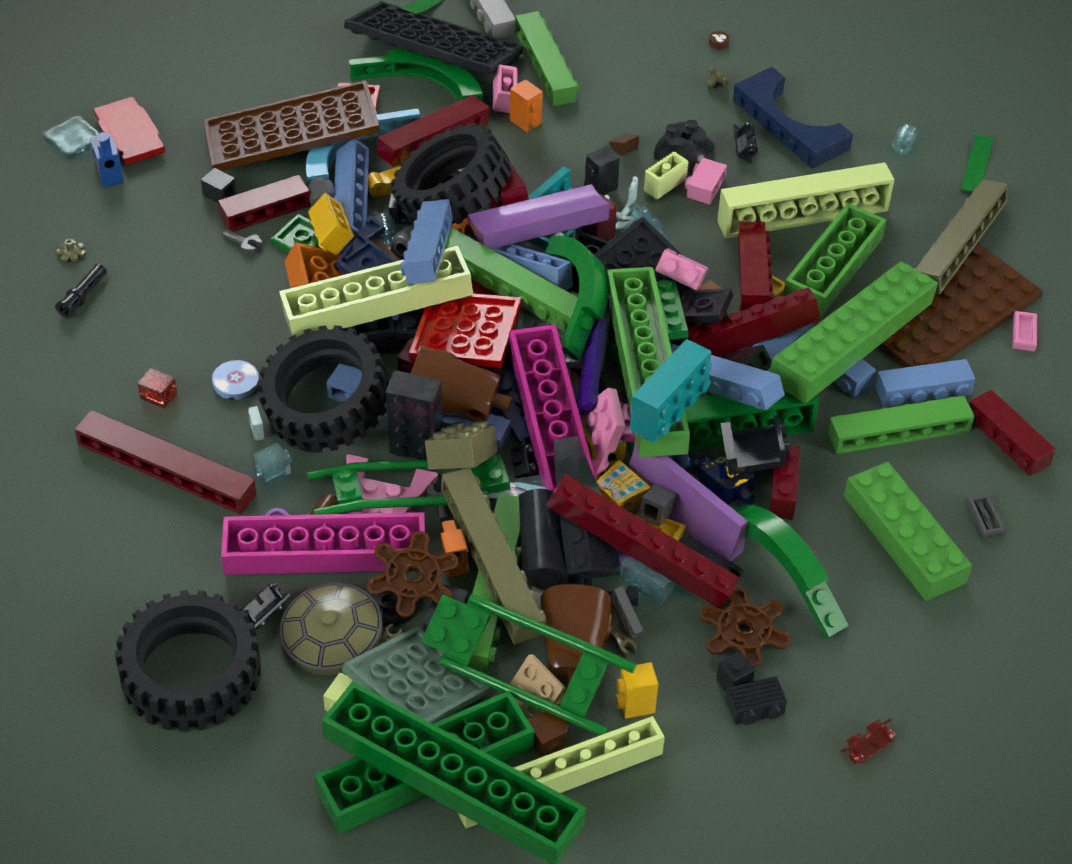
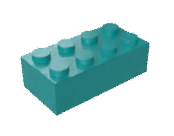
M686 339L632 396L630 431L643 436L653 443H656L661 436H665L672 424L682 418L684 411L695 404L697 397L708 390L711 382L709 380V372L712 368V351Z

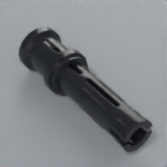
M95 264L75 288H70L66 292L64 299L56 303L55 308L57 312L65 318H71L76 308L85 303L86 295L106 275V268L101 264Z

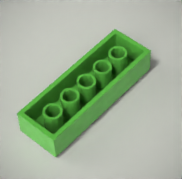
M847 203L787 277L783 296L794 293L798 289L809 287L816 298L819 313L822 317L881 242L887 220Z
M889 462L847 478L844 498L925 601L968 582L972 564Z

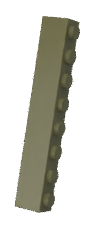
M982 180L978 187L974 188L972 195L966 199L963 207L957 211L954 219L949 221L948 227L944 232H941L938 240L932 244L929 252L923 256L920 264L914 268L938 282L935 294H941L1008 202L1006 183Z
M471 468L442 474L441 491L459 529L463 530L467 546L494 603L546 624L543 610H539L536 605L535 593L533 590H529L527 586L525 572L519 569L516 554L514 551H510L508 547L506 533L504 531L501 532L496 513H492L490 510L488 496L481 491L478 476L473 475ZM502 618L513 644L543 636Z

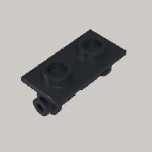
M745 122L739 128L734 124L733 137L736 142V153L739 158L745 159L748 163L752 164L751 156L756 155L758 151L756 138L754 137V125L751 122Z
M521 436L522 443H516L511 448L512 460L515 466V480L520 484H528V482L533 480L536 486H538L537 475H539V471L534 459L532 443L529 444L526 438Z
M275 582L273 584L269 583L256 595L261 604L253 598L240 609V611H246L249 616V623L253 622L255 629L262 627L267 622L266 618L271 613L279 611L285 605L284 601L290 596V594H280L281 588Z

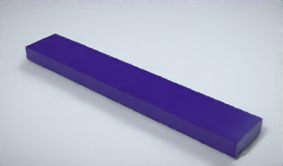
M610 299L607 300L603 318L595 320L584 348L577 398V408L581 416L597 405Z

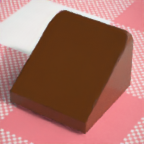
M625 133L609 141V144L623 155L638 147L639 136Z

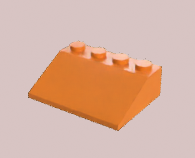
M295 242L284 260L290 288L345 275L337 268L336 263L342 253H338L336 256L330 251L325 252L321 248Z

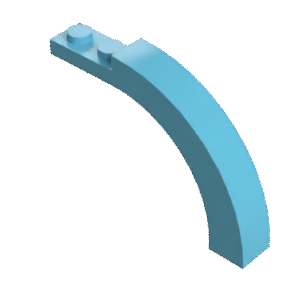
M411 109L383 114L376 113L381 132L355 139L361 141L381 136L409 124L411 120L420 118L419 110ZM348 141L312 148L309 151L306 160L307 186L312 179L317 177L329 179L328 173L331 164L336 158V151Z

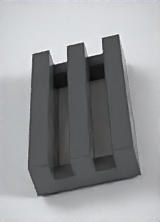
M990 494L966 497L965 504L981 539L986 540L987 536H990L991 539L996 538V535L1004 537L1006 529ZM981 501H984L996 528H993L989 519V515Z
M624 587L615 588L611 594L612 605L627 637L637 641L643 632V628Z

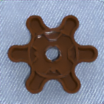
M417 531L412 534L410 545L405 550H396L388 543L378 544L374 553L377 559L385 564L386 569L382 575L372 577L367 582V589L373 595H380L386 592L396 595L398 597L396 611L404 618L410 617L414 613L415 604L420 599L425 600L429 598L438 604L442 595L452 597L451 591L441 584L440 577L446 572L453 571L458 566V558L453 553H445L441 556L430 554L427 549L429 536L423 531ZM409 571H417L420 576L410 581L406 574Z
M736 587L729 597L731 602L729 607L718 609L707 605L700 609L699 615L701 620L718 630L717 634L710 637L706 642V648L711 655H719L723 651L730 649L738 652L741 651L753 668H756L762 660L760 654L762 647L770 646L784 650L790 645V635L784 631L777 630L772 624V621L778 618L784 610L782 603L777 600H770L762 606H755L749 602L747 592L742 588ZM741 625H746L750 627L751 630L748 632L741 633V630L738 627Z

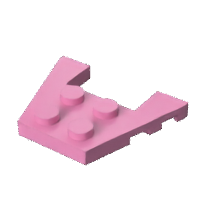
M613 388L604 390L597 396V405L585 415H579L580 420L587 421V425L591 429V442L595 446L596 457L592 461L596 480L599 479L601 472L607 471L609 466L608 455L610 452H615L625 428L617 389Z
M347 454L346 464L368 462V458ZM416 469L410 487H404L363 478L366 471L357 472L363 499L424 497L427 494V488L430 483L434 485L438 480V473ZM413 507L362 509L348 512V514L410 513Z

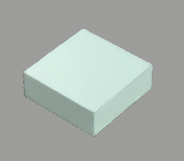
M257 406L251 407L248 413L253 436L256 441L264 439V432Z

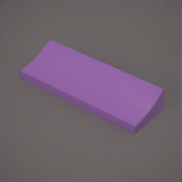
M591 184L469 214L468 222L479 243L493 249L608 220L610 203L605 201Z
M635 440L628 468L651 488L657 485L676 493L672 514L669 518L686 525L685 531L690 536L727 560L732 561L740 555L744 549L748 521L668 456L639 458Z

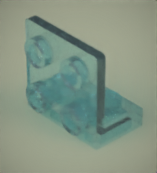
M626 557L621 563L620 582L627 586H638V592L661 605L678 586V584L638 560L634 561Z

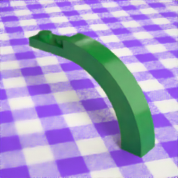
M397 49L388 50L387 56L349 60L351 81L390 76H413L438 83L448 89L458 101L474 95L483 102L481 87L471 73L460 68V65L446 64L441 59L425 57L423 53Z
M551 236L544 254L571 261L572 267L577 269L579 275L578 299L561 342L562 350L573 360H579L595 320L602 319L606 309L609 290L607 273L601 261L578 240L568 236Z
M742 505L733 509L748 521L745 538H749L766 548L791 576L824 638L830 637L849 626L826 583L829 579L828 575L803 539L786 522L767 509L755 505Z

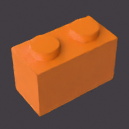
M526 79L510 88V121L527 133L542 124L543 91Z

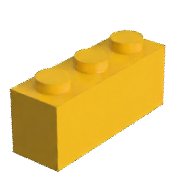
M324 193L308 211L311 219L310 223L314 227V234L318 238L320 248L325 252L330 251L337 256L354 236L341 203Z

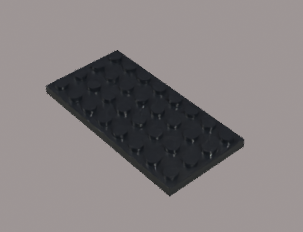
M380 1L346 19L344 23V28L351 30L354 34H364L372 40L386 41L388 45L401 46L409 52L423 53L425 57H435L441 59L446 64L460 65L462 69H472L478 71L483 76L493 74L497 71L498 65H506L523 54L524 49L522 45L428 15L414 14L384 1Z

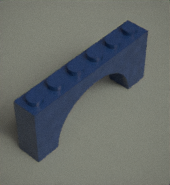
M770 67L734 85L733 101L735 104L739 105L749 116L753 117L763 128L767 129L812 169L851 149L853 133L841 123L830 126H810L792 120L780 111L774 100L783 94L785 77L775 68Z

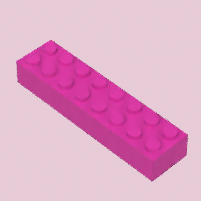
M556 325L509 331L508 351L542 487L554 491L557 486L553 440L578 436L595 477Z
M424 512L224 517L221 552L224 575L385 571V564L375 556L376 546L380 543H388L396 550L408 548L413 533L417 531L425 532Z

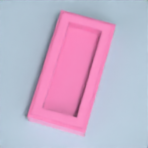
M1014 311L1012 349L1035 352L1037 347V314Z

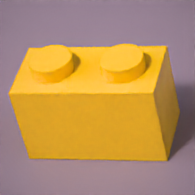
M652 662L638 664L633 674L621 669L620 679H616L618 694H615L617 709H622L624 719L654 714L658 681Z

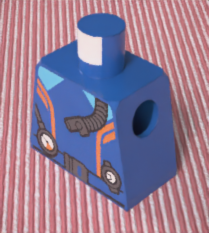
M99 133L95 139L91 140L93 161L102 186L104 188L124 183L120 158L114 140L107 133ZM110 160L111 168H106L104 164Z

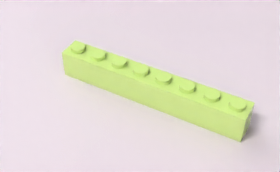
M651 716L514 768L551 789L562 793L662 755L665 737L654 717ZM458 813L465 829L478 824Z

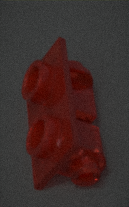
M889 718L882 723L879 719L865 727L868 731L866 734L861 736L858 732L846 740L848 746L840 751L849 750L851 753L849 755L850 760L854 764L864 762V760L876 753L871 743L879 751L894 741V737H896L895 731L886 726L891 719Z

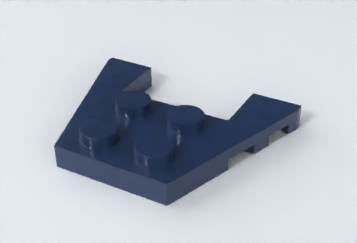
M368 217L366 225L363 229L360 228L353 243L347 246L337 260V268L344 274H349L396 262V260L372 242L385 232V226L374 217Z
M512 367L500 376L498 390L499 394L512 397L509 411L498 409L500 413H503L505 419L511 420V431L516 436L517 443L521 444V436H524L529 441L530 435L526 420L523 418L524 411ZM571 382L577 403L579 385Z

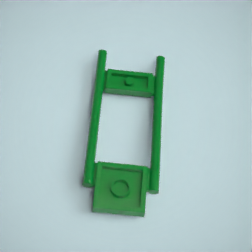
M501 454L493 455L475 468H471L473 475L478 476L483 494L488 496L491 493L511 490ZM427 460L354 462L307 472L308 481L333 477L338 505L314 509L315 515L343 514L362 509L443 506L448 504L444 496L362 498L357 472L428 469ZM454 468L455 471L461 470V469H465V468Z
M474 594L470 595L467 605L442 595L421 640L423 644L444 653L439 665L502 693L510 691L514 698L599 736L606 734L609 728L585 718V715L608 667V663L632 674L637 666L636 663ZM491 613L584 652L560 706L468 666L490 620Z

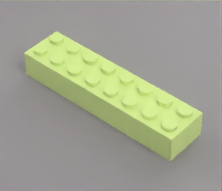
M884 162L721 189L717 222L726 239L738 237L739 221L765 222L766 230L773 231L833 221L847 203L872 214L886 212L889 209L895 179Z
M455 246L444 249L435 282L407 284L406 276H402L401 262H404V260L279 292L291 335L295 334L297 338L304 334L303 330L309 328L312 332L319 330V326L326 325L327 329H333L334 325L342 326V328L352 327L473 295L471 274L459 247Z

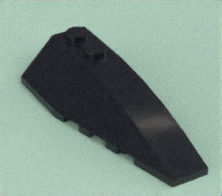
M578 436L553 440L556 484L558 485L562 477L567 474L602 495ZM560 515L566 569L571 581L576 577L585 579L592 577L594 579L622 574L619 551L616 547Z

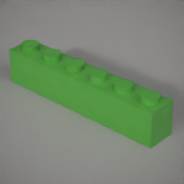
M538 11L515 15L516 34L522 46H524V50L552 106L576 102V93H579L578 83L573 80L571 69L567 68L564 56H561L559 53V46L557 43H554L552 32L548 31L545 19L541 18Z
M965 396L949 397L830 417L827 433L836 454L970 432L974 415Z

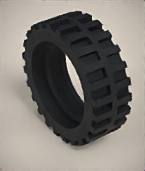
M470 123L466 127L462 124L458 125L456 129H446L444 133L432 136L433 139L430 141H424L420 144V148L416 151L413 150L409 154L410 157L407 160L402 161L400 164L401 168L394 173L396 178L391 181V193L413 225L414 221L417 220V211L421 209L424 201L449 199L453 217L452 224L456 223L458 225L463 223V220L469 214L476 213L481 208L485 209L488 206V202L491 199L495 200L499 195L498 191L504 189L506 185L505 180L510 177V160L492 131L482 124L477 126L475 123ZM466 167L451 180L447 181L442 185L437 186L442 180H444L452 173Z
M326 325L319 326V330L312 332L310 328L303 330V335L296 338L294 334L289 337V343L278 345L276 347L277 353L274 356L270 354L266 359L268 366L267 368L262 367L260 371L263 380H258L257 388L260 391L258 393L259 401L273 429H275L281 439H285L288 445L293 447L297 443L300 450L307 451L311 447L315 452H322L323 448L328 447L331 451L338 450V445L344 443L348 447L354 444L352 440L358 436L362 439L367 436L366 430L369 427L375 428L379 424L378 416L385 415L387 411L384 404L386 403L385 392L390 382L388 373L373 342H369L367 336L363 333L358 336L355 329L348 328L347 331H343L342 326L334 325L333 329H327ZM341 363L356 367L362 372V378L357 389L346 401L335 408L319 413H301L290 409L287 405L294 386L305 375L317 368Z
M188 590L180 591L181 595L171 597L170 593L162 595V601L157 603L154 600L146 603V610L141 612L138 609L132 614L134 621L124 624L122 627L124 636L119 635L116 642L118 650L115 651V659L121 688L128 705H133V710L138 716L145 713L148 723L154 725L156 721L161 722L162 729L171 730L172 726H179L180 732H189V727L199 726V730L207 729L206 724L214 721L217 725L224 723V716L230 713L234 717L240 712L239 705L241 703L245 705L251 700L250 690L256 691L259 685L258 677L261 676V660L258 637L256 636L253 622L249 623V616L245 610L238 612L237 603L230 600L228 603H225L222 595L215 593L214 597H209L206 591L198 590L197 595H189ZM181 634H210L224 640L233 649L234 657L230 666L216 679L197 687L171 688L161 685L150 679L144 669L147 657L158 645Z

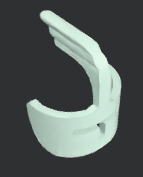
M636 176L633 177V182L629 187L628 200L624 209L616 213V221H619L616 223L615 231L622 232L627 229L640 213V209L636 208L632 216H626L632 209L637 197L638 178Z

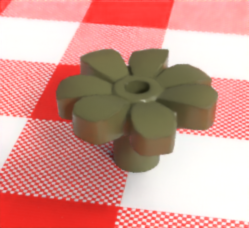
M711 65L707 68L711 73V78L706 82L708 86L713 88L717 83L722 84L724 87L728 85V79L719 70H716Z
M69 238L60 244V248L56 250V253L64 263H67L69 259L71 262L78 261V258L82 259L85 257V247L83 243L77 244L75 240Z

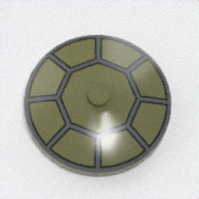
M345 583L322 584L303 592L287 607L280 623V639L288 658L302 670L318 675L344 673L342 671L344 663L377 647L383 634V620L376 601L361 588Z

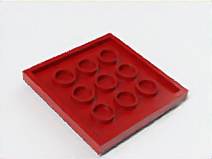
M473 294L425 307L409 351L410 360H416L421 347L424 346L434 350L440 349L448 353L451 352L456 356V359L475 366L502 368L509 346V331L514 330L522 305L521 297Z

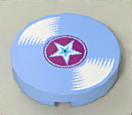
M241 360L225 362L217 367L212 375L213 388L223 398L235 397V400L249 397L257 390L259 374L255 366L249 362Z

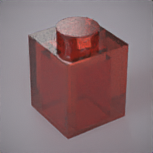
M150 368L138 382L140 399L161 408H165L177 395L175 377Z

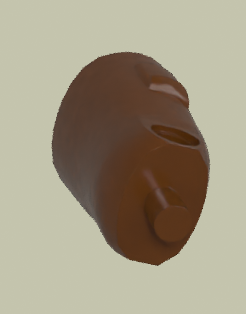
M421 347L410 374L441 380L442 415L456 416L476 422L488 421L493 407L509 411L512 397L498 393L501 379L499 375L456 359V356L451 352Z
M563 584L547 588L540 597V610H543L545 614V625L603 648L604 642L611 634L613 618L611 614L612 598L606 591L588 585ZM543 635L542 637H544L546 644L547 669L565 685V693L584 652Z

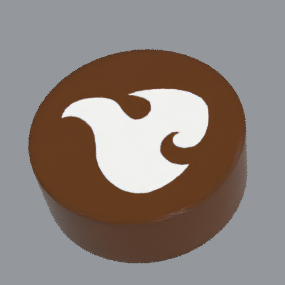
M722 31L712 32L709 36V45L715 49H724L729 45V35Z

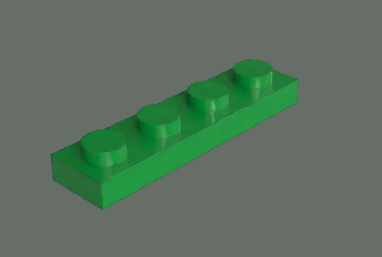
M663 279L656 282L669 340L688 338V328L675 280Z

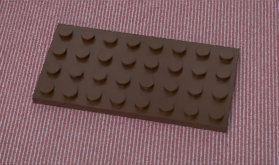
M366 80L203 119L211 165L213 169L216 168L220 171H226L229 168L247 166L258 161H267L279 156H288L300 151H309L320 146H330L333 143L349 141L350 139L362 136H371L381 132Z
M977 243L941 294L934 295L932 304L878 347L904 368L945 362L1013 317L1014 311L1020 312L1041 298L1043 291Z

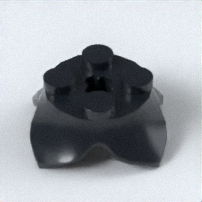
M696 120L669 124L666 126V132L655 146L654 159L663 160L672 152H676L689 162L687 168L693 172L695 164H699L702 158H706V152L713 151L715 145L706 136V132L702 127L698 126Z

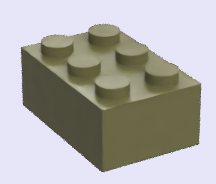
M486 421L472 422V425L464 426V422L450 423V427L441 428V432H435L431 438L425 440L428 470L475 468L498 453L495 424H487Z

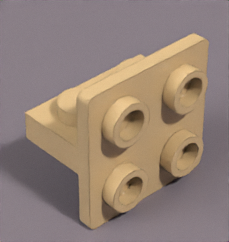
M533 654L527 656L510 685L556 705L561 703L564 696V685ZM514 698L527 719L544 712L539 708Z

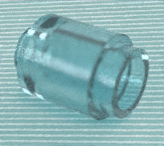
M910 124L900 125L892 140L894 152L900 155L909 152L918 136L917 129Z
M382 213L376 216L375 219L385 226V232L376 239L380 238L383 243L391 245L393 237L397 234L395 220L389 214Z

